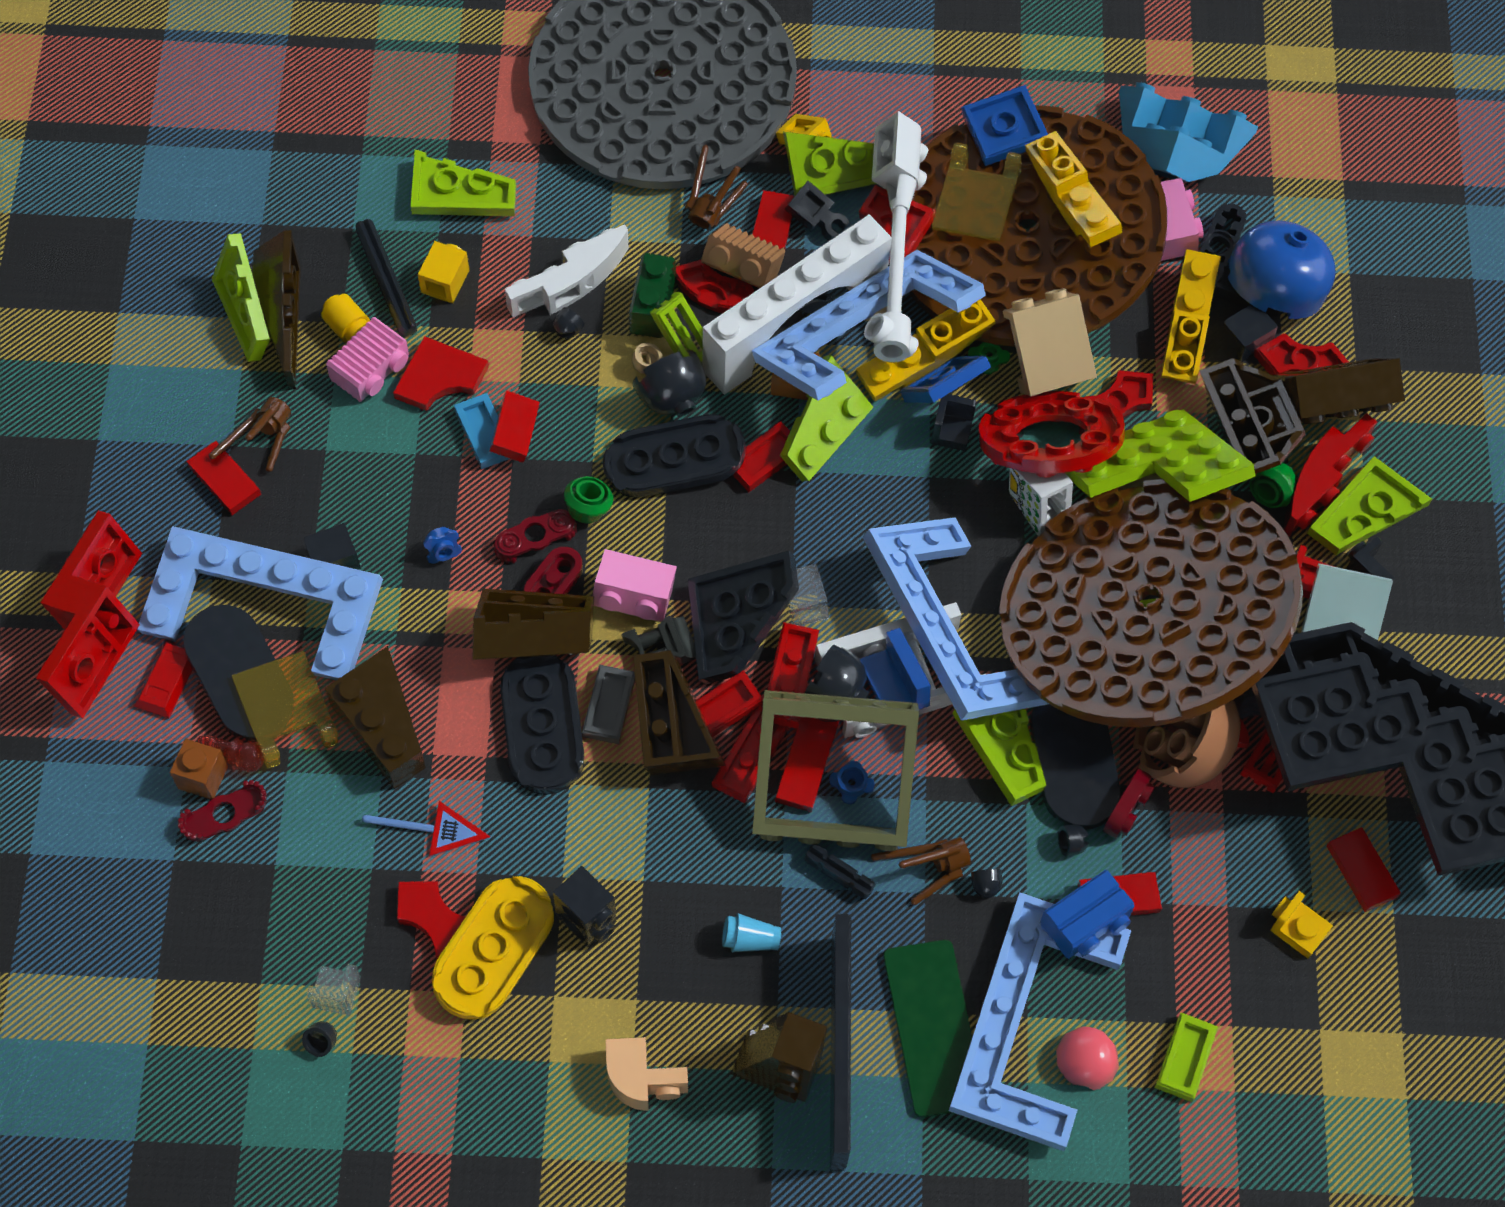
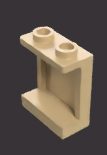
M1065 288L1046 292V299L1033 302V298L1016 300L1012 302L1013 308L1003 310L1004 318L1010 320L1023 377L1017 379L1020 393L1033 396L1097 378L1080 297L1078 294L1067 293Z

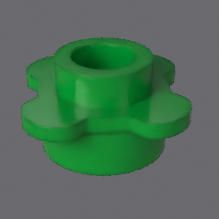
M983 342L977 347H971L968 350V356H986L987 353L992 355V357H987L991 368L983 372L984 374H993L999 370L1001 364H1007L1010 360V353L1007 350H1002L999 345Z

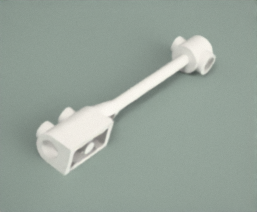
M899 111L875 127L872 181L885 188L888 193L890 208L893 214L887 312L883 314L877 313L869 319L864 330V336L874 343L875 356L886 362L903 361L911 357L918 347V340L911 336V320L908 316L901 313L906 216L909 212L914 192L921 189L927 179V174L919 169L920 163L928 154V147L921 143V127Z

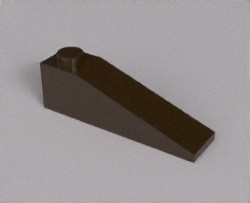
M284 230L256 248L253 252V264L249 265L263 316L289 389H296L301 268L291 230Z

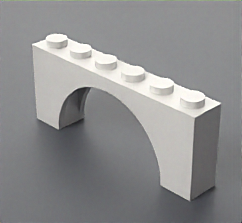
M869 214L703 327L702 359L705 374L724 395L752 376L755 364L752 350L768 341L778 328L802 306L834 288L845 286L850 291L886 269L889 265L892 237Z

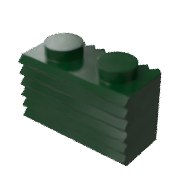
M650 253L642 254L629 310V332L632 334L656 338L663 337L650 312L653 309H659L663 301L671 299L676 283V260L673 257Z

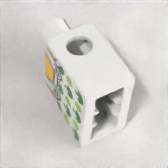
M1009 468L1010 495L1039 536L1045 531L1044 525L1048 521L1071 507L1073 482L1065 473H1057L1053 477L1042 478L1035 473Z

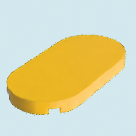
M512 876V878L499 879L492 882L482 892L437 959L432 975L433 991L436 999L446 1011L463 1019H481L493 1014L504 1004L548 937L553 925L554 913L551 900L547 891L540 884L527 877Z

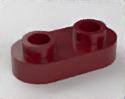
M571 547L555 548L547 555L526 582L524 591L568 594L583 572L580 554ZM562 566H568L571 568L570 571L566 573H562L559 571V568Z
M1140 768L1137 770L1104 826V833L1115 839L1119 833L1127 836L1138 817L1132 811L1137 803L1144 806L1155 788L1153 784L1149 783L1152 778L1149 773Z

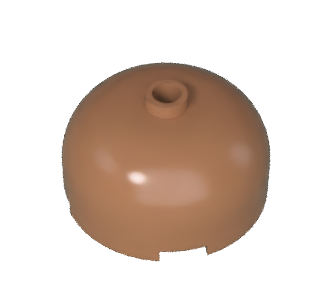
M1233 699L1208 713L1188 720L1171 723V725L1179 728L1174 733L1158 726L1153 728L1147 735L1150 727H1136L1133 749H1142L1141 764L1138 768L1149 773L1152 778L1177 788H1191L1203 785L1214 779L1224 770L1236 751L1241 731L1238 707ZM1150 755L1171 765V767L1161 769L1152 760Z

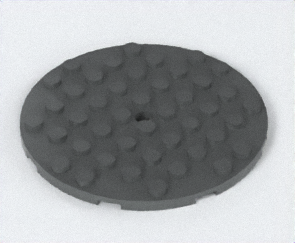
M559 0L546 16V22L539 35L535 36L530 52L529 86L532 103L542 127L553 143L575 163L593 174L613 182L639 188L680 189L692 187L703 145L708 146V153L701 184L729 175L735 166L744 167L758 157L776 138V132L785 124L791 111L796 91L797 66L793 43L782 26L780 16L766 0ZM658 69H668L672 73L671 77H655V71Z

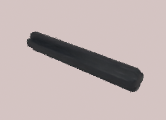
M371 219L358 221L355 225L357 235L398 333L402 337L414 335L417 332L416 322L376 227Z

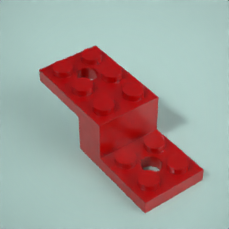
M99 510L91 523L86 527L81 539L66 559L64 566L40 602L65 630L50 656L43 663L36 679L71 715L82 719L140 626L116 596L143 553L109 513Z

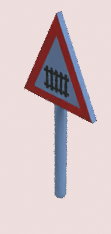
M441 801L438 803L435 825L370 815L362 817V821L365 823L433 833L429 857L491 838V836Z

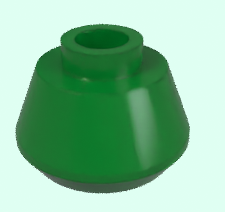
M1284 463L1255 474V477L1249 479L1250 491L1254 498L1269 508H1284L1289 505L1297 483L1294 471Z
M585 476L574 479L567 484L564 491V499L569 514L581 523L597 522L610 510L613 504V494L609 487L603 481L594 477Z

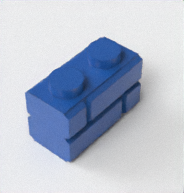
M1104 870L1045 910L1040 924L1049 937L1055 941L1056 946L1066 958L1070 959L1078 952L1084 957L1100 945L1101 942L1098 938L1109 931L1114 936L1124 930L1131 923L1129 917L1135 906L1127 893L1119 887L1118 882L1110 872Z

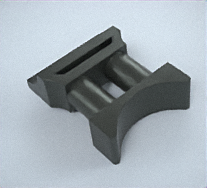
M667 616L658 624V628L637 635L635 629L622 633L624 643L636 648L640 654H645L643 649L664 642L666 647L650 653L671 650L678 663L681 664L696 659L695 644L684 616L677 618Z

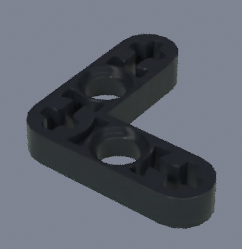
M1231 203L1224 204L1217 210L1199 252L1221 256L1213 296L1246 308L1251 304L1231 287L1228 279L1230 274L1228 260L1239 241L1247 216L1242 207ZM1228 217L1234 219L1229 233L1223 231ZM1221 242L1225 244L1228 251L1216 253L1212 251L1209 244ZM1269 307L1266 311L1268 316H1278L1283 313Z

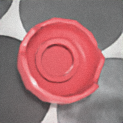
M1078 1027L1066 1033L1056 1049L1057 1066L1064 1077L1073 1085L1098 1090L1113 1081L1119 1068L1116 1046L1105 1032L1096 1028Z

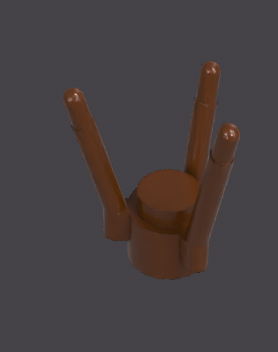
M703 145L691 195L685 208L690 210L688 218L692 223L705 230H711L717 226L721 217L742 194L748 183L743 181L723 204L721 203L740 171V167L735 166L716 196L705 193L702 197L698 198L708 153V146Z
M269 397L260 409L256 408L244 423L209 454V458L215 459L254 425L245 436L247 441H251L259 431L267 435L277 434L266 465V471L271 472L284 437L290 430V426L286 422L291 416V409L279 398Z
M961 837L951 840L943 839L935 843L900 848L894 851L873 853L870 857L872 861L922 854L900 861L899 867L906 868L933 861L939 872L946 871L944 876L911 899L912 905H917L950 881L963 877L961 869L971 865L968 847Z

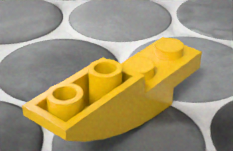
M1056 131L1025 145L1026 151L1042 183L1076 236L1081 234L1089 246L1093 247L1122 233L1121 222L1088 180L1087 170Z
M1189 249L1185 251L1166 341L1161 373L1162 378L1191 384L1197 383L1221 256Z
M981 299L959 313L948 309L916 329V334L912 336L918 340V347L911 357L900 362H886L875 357L856 368V375L875 402L901 386L903 388L946 363L995 325L996 321Z

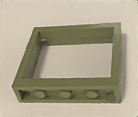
M764 690L752 834H760L761 839L768 841H780L783 837L798 838L799 842L805 844H819L821 840L837 841V845L849 848L858 847L859 843L875 844V848L885 851L897 850L898 846L907 847L919 719L918 703ZM774 715L904 725L905 733L896 828L765 817Z

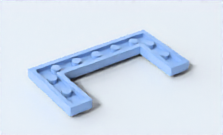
M915 250L904 257L902 296L915 289L958 313L986 296L984 285L981 282L919 250ZM889 267L753 349L752 353L755 362L818 401L832 394L834 390L847 383L844 371L817 356L814 352L834 338L845 334L847 330L863 320L871 318L876 312L887 306Z
M956 518L868 529L863 539L961 721L1049 704L1026 685L1016 669L980 675L920 566L919 561L961 556L968 552L971 544Z
M172 526L139 621L140 626L137 630L141 634L176 642L199 573L332 604L311 672L315 676L338 680L356 666L383 579L379 574Z
M1019 892L949 1111L1065 1151L1077 1109L1001 1083L1043 947L1046 945L1060 950L1056 946L1055 941L1049 937L1040 924L1044 911L1054 904ZM1125 928L1114 936L1109 931L1098 938L1101 943L1091 953L1082 957L1078 952L1075 956L1119 970L1131 930Z

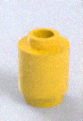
M347 294L333 295L323 305L322 319L345 343L350 341L352 336H356L357 331H361V328L367 322H370L369 317Z

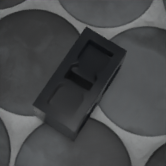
M582 865L553 891L556 917L588 948L596 941L599 943L604 942L616 929L614 925L617 922L615 897Z

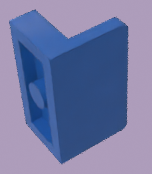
M899 627L886 632V650L860 659L865 667L867 681L877 700L918 703L919 710L929 707L931 685L902 630Z

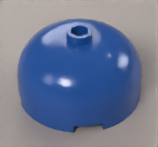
M1273 220L1253 226L1239 239L1228 260L1230 269L1228 279L1243 299L1264 312L1269 307L1288 313L1289 319H1301L1316 314L1323 306L1335 280V262L1326 243L1310 229L1289 221Z

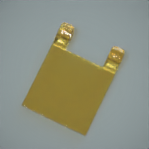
M955 143L932 229L1000 242L1016 182L1022 170L1021 154L1009 152L1006 157L1003 175L965 169L969 159L968 147L966 144Z
M304 651L232 675V680L266 768L269 769L280 765V753L274 738L316 724L325 748L338 744L337 729L329 715Z

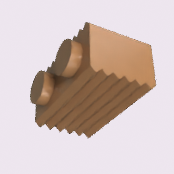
M726 223L709 235L701 263L757 288H761L778 276L786 251L784 247L779 249L778 245L773 246L771 242L767 243L765 239L760 240L759 236L754 238L753 234L748 235L747 231L742 232L740 228L736 230L735 226L730 227Z

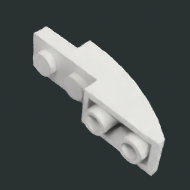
M624 224L615 229H606L599 236L572 244L568 249L562 251L563 264L550 266L536 276L529 279H520L510 287L505 288L507 308L512 317L514 318L544 304L550 315L554 314L563 307H568L596 288L611 274L629 249L626 225Z

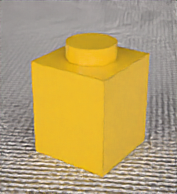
M434 241L418 272L421 293L453 304L469 272L467 252L454 244L445 245Z

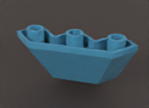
M1137 82L1135 87L1121 85L1119 90L1123 134L1132 140L1146 155V161L1154 173L1165 178H1182L1184 182H1191L1219 174L1256 134L1258 126L1246 120L1247 115L1235 110H1228L1227 114L1212 113L1200 107L1201 101L1188 96H1182L1181 100L1165 99L1154 93L1155 87L1145 83Z

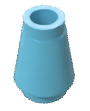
M739 913L735 917H726L722 935L723 947L731 948L732 952L779 949L781 927H776Z

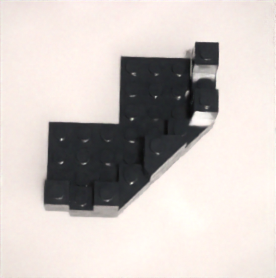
M1353 622L1293 634L1287 648L1275 665L1256 684L1234 699L1241 719L1258 715L1262 716L1287 791L1399 767L1438 876L1505 861L1504 704L1486 694L1482 697L1463 687L1464 683L1438 668L1432 670L1413 660L1414 655L1388 641L1384 644L1364 633L1366 629Z

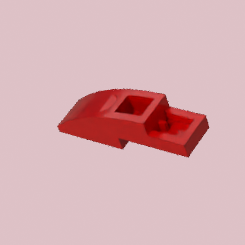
M1368 413L1345 434L1332 426L1309 455L1297 479L1293 498L1290 504L1287 505L1284 531L1288 536L1298 527L1302 530L1306 529L1317 516L1315 511L1321 505L1327 508L1340 494V490L1337 487L1343 477L1342 473L1352 462L1350 457L1356 451L1362 454L1375 439L1371 434L1378 422Z

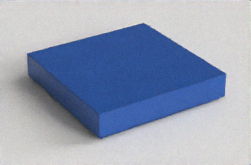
M1026 85L961 107L963 118L985 166L1027 152L1026 144L1048 135Z
M986 356L954 357L904 387L900 393L905 403H934L991 368V365Z

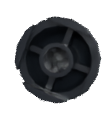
M688 350L690 356L682 357L680 351L663 357L643 370L646 377L640 382L637 376L635 377L633 387L646 407L657 414L671 415L676 413L677 417L685 416L695 410V402L702 397L706 386V374L695 351Z
M835 644L832 645L816 669L818 673L814 681L809 682L805 694L867 699L870 692L864 689L867 680L864 665L849 650L843 647L840 648ZM816 718V719L821 720V721H824V722H836V721H839V720H833V719Z

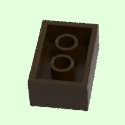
M1372 358L1273 375L1282 380L1294 409L1303 424L1325 421L1324 415L1326 418H1348L1358 416L1359 412L1371 411L1375 413L1393 410V403L1405 401L1400 358Z

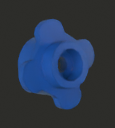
M440 527L427 534L423 545L425 549H428L429 554L426 558L429 563L435 564L439 561H446L458 556L462 552L461 545L457 543L459 538L457 531Z
M850 761L839 772H833L829 778L830 785L839 790L842 794L841 799L846 804H854L857 797L863 793H871L875 786L874 780L868 778L866 770L857 761ZM854 780L855 785H850L848 781Z

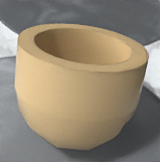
M642 343L634 351L632 364L639 373L643 374V370L662 358V353L656 345ZM642 355H646V363L643 362Z

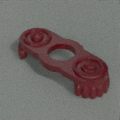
M563 509L554 510L539 517H528L519 525L499 533L494 543V553L496 558L500 559L502 563H515L517 556L529 551L543 550L551 542L563 537L570 541L571 537H575V533H577V523L569 512ZM532 525H539L544 528L546 534L542 540L531 542L524 535L526 529Z
M244 781L243 788L229 795L216 796L208 805L193 812L185 809L184 813L180 814L181 818L178 819L180 832L187 839L199 842L220 832L232 831L241 822L263 811L266 806L267 793L263 785H260L258 781ZM230 804L235 808V816L231 821L219 823L214 819V811L219 805Z

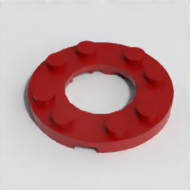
M1047 391L1033 396L1024 394L1010 398L997 404V410L992 415L985 413L979 423L980 447L994 464L1018 471L1035 473L1042 478H1049L1057 473L1072 471L1078 473L1089 472L1093 469V466L1115 455L1122 447L1125 438L1124 418L1115 406L1100 398H1097L1094 403L1088 398L1080 397V393L1068 391ZM1042 421L1071 422L1081 426L1086 431L1081 435V441L1074 444V440H1070V444L1064 447H1053L1048 443L1045 444V449L1038 448V444L1034 441L1019 440L1017 435L1021 429Z

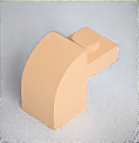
M646 1037L605 1039L609 1085L615 1096L625 1105L637 1110L649 1111L648 1095H656V1098L661 1100H672L679 1098L680 1093H688L687 1067L647 1069Z

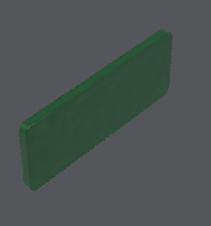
M939 940L889 948L884 953V963L914 1113L919 1118L953 1113L949 1111L972 1040L953 944L949 940Z

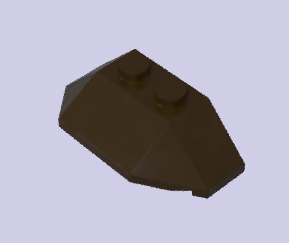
M1234 358L1200 370L1208 397L1226 442L1254 464L1255 474L1281 465L1306 435L1282 380L1259 369L1245 366L1243 362Z

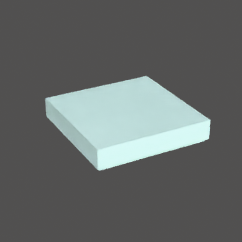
M1318 563L1301 632L1353 622L1366 629L1364 633L1378 640L1393 583L1392 579Z

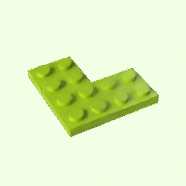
M1184 409L1173 410L1161 418L1134 425L1132 429L1125 431L1124 443L1119 451L1106 461L1093 466L1091 471L1085 473L1065 472L1072 482L1090 498L1156 473L1189 502L1255 477L1254 464Z

